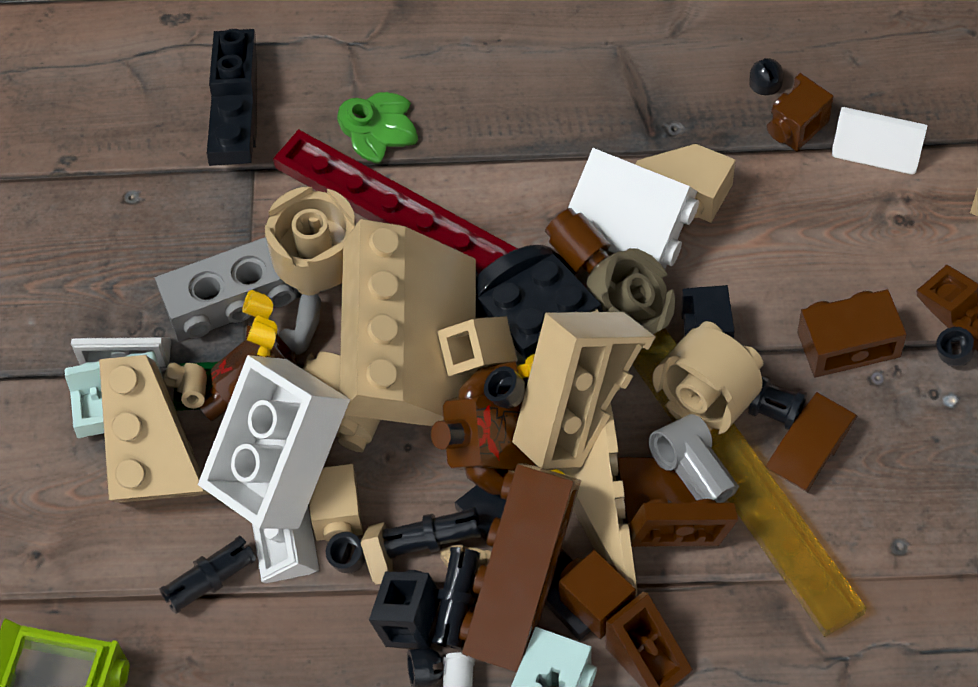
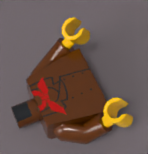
M254 290L248 291L243 303L242 312L255 318L253 324L247 325L246 340L211 369L213 387L205 392L204 403L199 407L210 421H214L227 410L247 355L287 359L298 366L296 355L278 335L277 324L269 320L273 311V303L265 294Z
M535 353L526 359L525 364L517 365L516 361L478 369L459 388L458 397L445 401L443 405L444 420L437 421L432 426V442L436 448L446 449L447 463L451 469L465 470L467 479L488 494L501 495L506 474L509 470L515 472L517 464L528 463L535 466V463L512 442L522 402L518 406L509 409L499 407L485 396L484 384L489 374L502 366L512 368L522 378H529ZM501 389L500 394H506L508 391ZM557 469L551 470L560 474H564L562 471Z

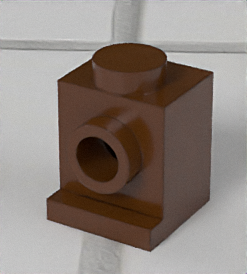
M799 73L795 77L793 91L789 94L783 93L775 101L771 109L773 119L767 124L768 133L777 142L785 143L797 152L829 122L834 96L802 73Z

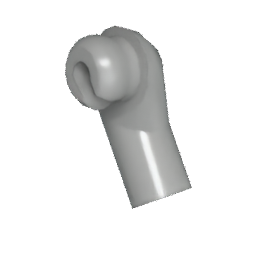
M317 294L310 296L301 295L295 330L284 329L280 332V337L296 355L302 354L308 349L318 326L321 298Z

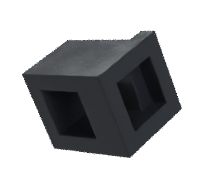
M728 285L682 289L681 317L684 319L685 336L690 330L708 321L716 324L723 333L734 339L735 331Z
M407 570L406 572L385 571L369 618L370 623L385 647L430 648L432 640L429 637V633L440 601L437 600L438 588L429 573L418 570Z

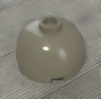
M638 248L618 251L602 260L594 267L586 282L585 287L601 303L603 312H625L652 334L667 327L674 315V290L667 291L666 284L662 279L667 276L665 269L652 255Z

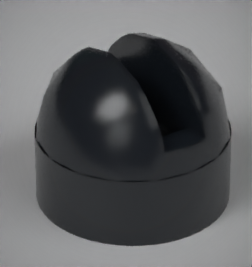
M764 58L755 62L750 70L749 85L751 89L757 94L765 96L773 95L781 89L783 83L781 65L771 58ZM768 72L771 73L774 79L770 80Z
M962 327L945 329L939 334L936 341L940 359L950 367L964 366L973 358L975 352L973 336ZM960 341L961 353L954 355L951 342Z
M507 366L499 367L493 370L487 377L484 384V393L495 405L509 409L518 406L524 399L526 384L521 375ZM501 389L508 391L506 394H500Z
M350 532L336 534L326 546L328 562L337 571L342 573H354L360 570L366 562L360 543L361 540ZM352 545L356 546V548L354 550L350 562L347 563L351 554Z
M418 648L407 651V669L411 687H429L435 685L441 679L444 670L433 668V664L443 662L438 652L430 648Z

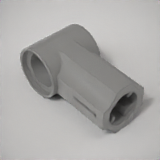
M689 414L654 431L650 435L649 448L657 464L665 470H675L696 500L713 499L717 503H723L738 490L739 485L711 449L712 436L710 430L699 416Z

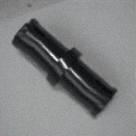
M471 507L468 510L435 517L432 513L423 515L422 521L390 529L385 528L382 535L384 539L388 538V541H384L386 553L390 559L429 549L433 553L441 551L442 545L482 537V528L477 526L481 524L476 507Z
M239 535L234 541L208 558L199 557L193 562V568L166 586L159 588L165 602H171L170 609L175 614L179 613L181 609L209 590L215 593L221 589L224 580L248 564L255 562L256 557L251 547H244L246 544L245 539Z
M460 547L450 548L444 588L438 589L437 600L441 601L434 638L431 641L432 644L443 647L449 645L453 649H462V640L459 638L460 630L469 607H474L476 596L471 594L478 559H480L481 553L470 549H465V552H463Z

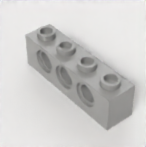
M266 237L154 277L178 342L188 338H199L206 335L212 329L231 322H242L250 318L251 315L242 312L243 303L249 290H254L268 296L272 300L273 307L286 306L294 299L303 295L296 288L281 280L275 272ZM250 281H257L254 284H246ZM209 296H216V297H214L213 299L204 300L205 298H207V297H209Z

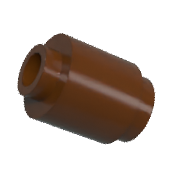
M568 208L557 215L545 229L546 234L550 237L549 244L577 274L585 271L591 274L596 265L609 257L606 252L611 244L583 213L577 214L572 208Z

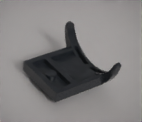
M528 245L513 250L492 262L476 277V317L480 309L488 318L507 316L514 348L525 360L536 351L545 313L593 312L597 309L599 312H603L601 303L575 277L577 273L555 249L545 245Z

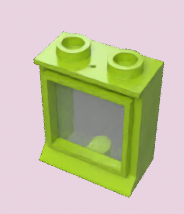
M4 618L0 629V687L125 686L130 664L118 641L107 642L22 626Z

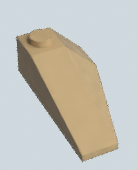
M610 402L606 412L611 416L583 465L574 468H557V470L562 471L567 476L581 480L573 510L595 551L636 589L637 597L628 524H623V519H625L623 481H616L615 477L618 476V445Z

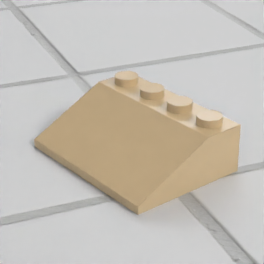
M363 219L359 220L343 242L340 393L350 399L344 415L433 426L435 422L444 420L443 405L445 401L458 397L459 388L473 374L448 376L437 331L476 319L475 258L405 226Z

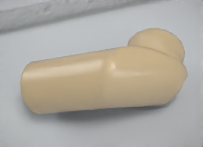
M177 363L168 364L163 378L165 385L177 388V392L182 393L181 401L186 407L193 409L201 407L204 403L207 374L204 368L193 363H186L184 367Z

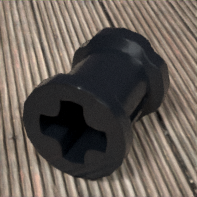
M763 376L762 389L750 403L748 414L752 416L762 414L785 423V429L789 430L803 410L807 392L802 390L798 393L791 392L771 384V379ZM769 399L785 405L786 408L770 402Z

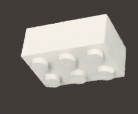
M247 355L198 485L260 529H299L350 399L287 359Z

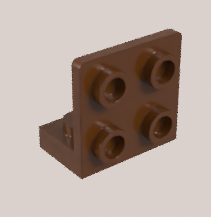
M618 458V476L616 477L617 481H623L625 496L624 521L629 527L631 547L719 546L737 523L738 516L735 503H717L713 499L696 500L676 471L661 468L654 458Z

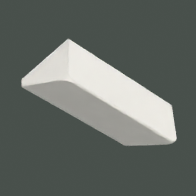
M842 107L832 148V156L902 173L915 174L927 125Z
M170 337L74 338L71 340V346L80 365L87 362H99V359L125 357L134 353L154 352L159 367H166L170 360L171 339Z
M308 507L299 529H260L252 523L261 582L271 583L310 575L319 571Z

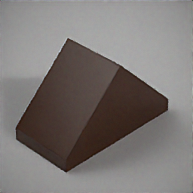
M642 592L606 621L605 648L641 687H673L693 670L648 593Z

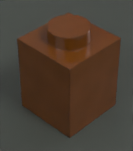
M595 550L583 560L576 558L571 561L562 571L559 580L560 601L599 639L606 635V621L636 598V589Z

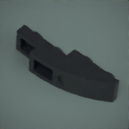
M255 29L214 31L209 77L211 107L206 152L209 166L252 163L253 148H256L257 54Z

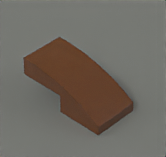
M946 264L917 289V297L948 328L962 327L968 330L973 336L975 350L978 351V283Z
M816 392L792 424L765 467L808 493L830 455L834 456L858 416Z

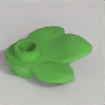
M379 92L367 100L362 98L348 99L339 107L337 120L344 134L351 137L355 152L368 161L380 164L384 157L386 146L404 147L415 145L418 141V135L413 123L405 116L411 103L401 95ZM354 114H359L364 118H358Z

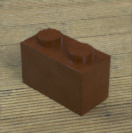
M889 289L874 293L872 291H862L851 298L831 303L828 301L816 302L806 309H801L797 331L814 378L900 358L907 336Z

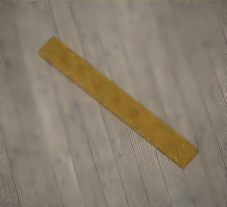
M666 328L653 334L656 337L650 348L647 350L642 347L632 365L672 422H675L678 419L665 407V404L669 401L663 389L657 393L653 385V372L655 368L677 345ZM733 423L726 432L718 434L720 429H712L710 431L712 436L711 449L739 485L735 494L727 500L729 503H735L737 514L822 635L826 637L865 615L867 607Z

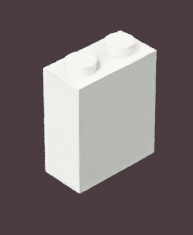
M592 148L568 208H572L577 214L583 213L611 244L608 249L609 251L616 253L618 251H626L629 248H638L652 255L665 269L667 265L673 266L680 253L682 242L678 240L683 225H690L694 219L699 200L695 199L697 191L688 185Z

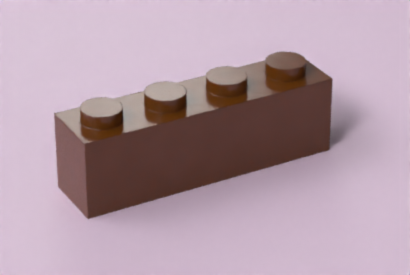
M528 463L517 464L515 472L509 470L506 474L501 489V498L506 500L501 518L495 517L487 538V545L493 547L488 565L482 564L480 566L473 586V592L479 594L474 612H467L460 630L459 638L465 641L462 651L463 655L514 672L518 671L535 627H539L580 487V479Z

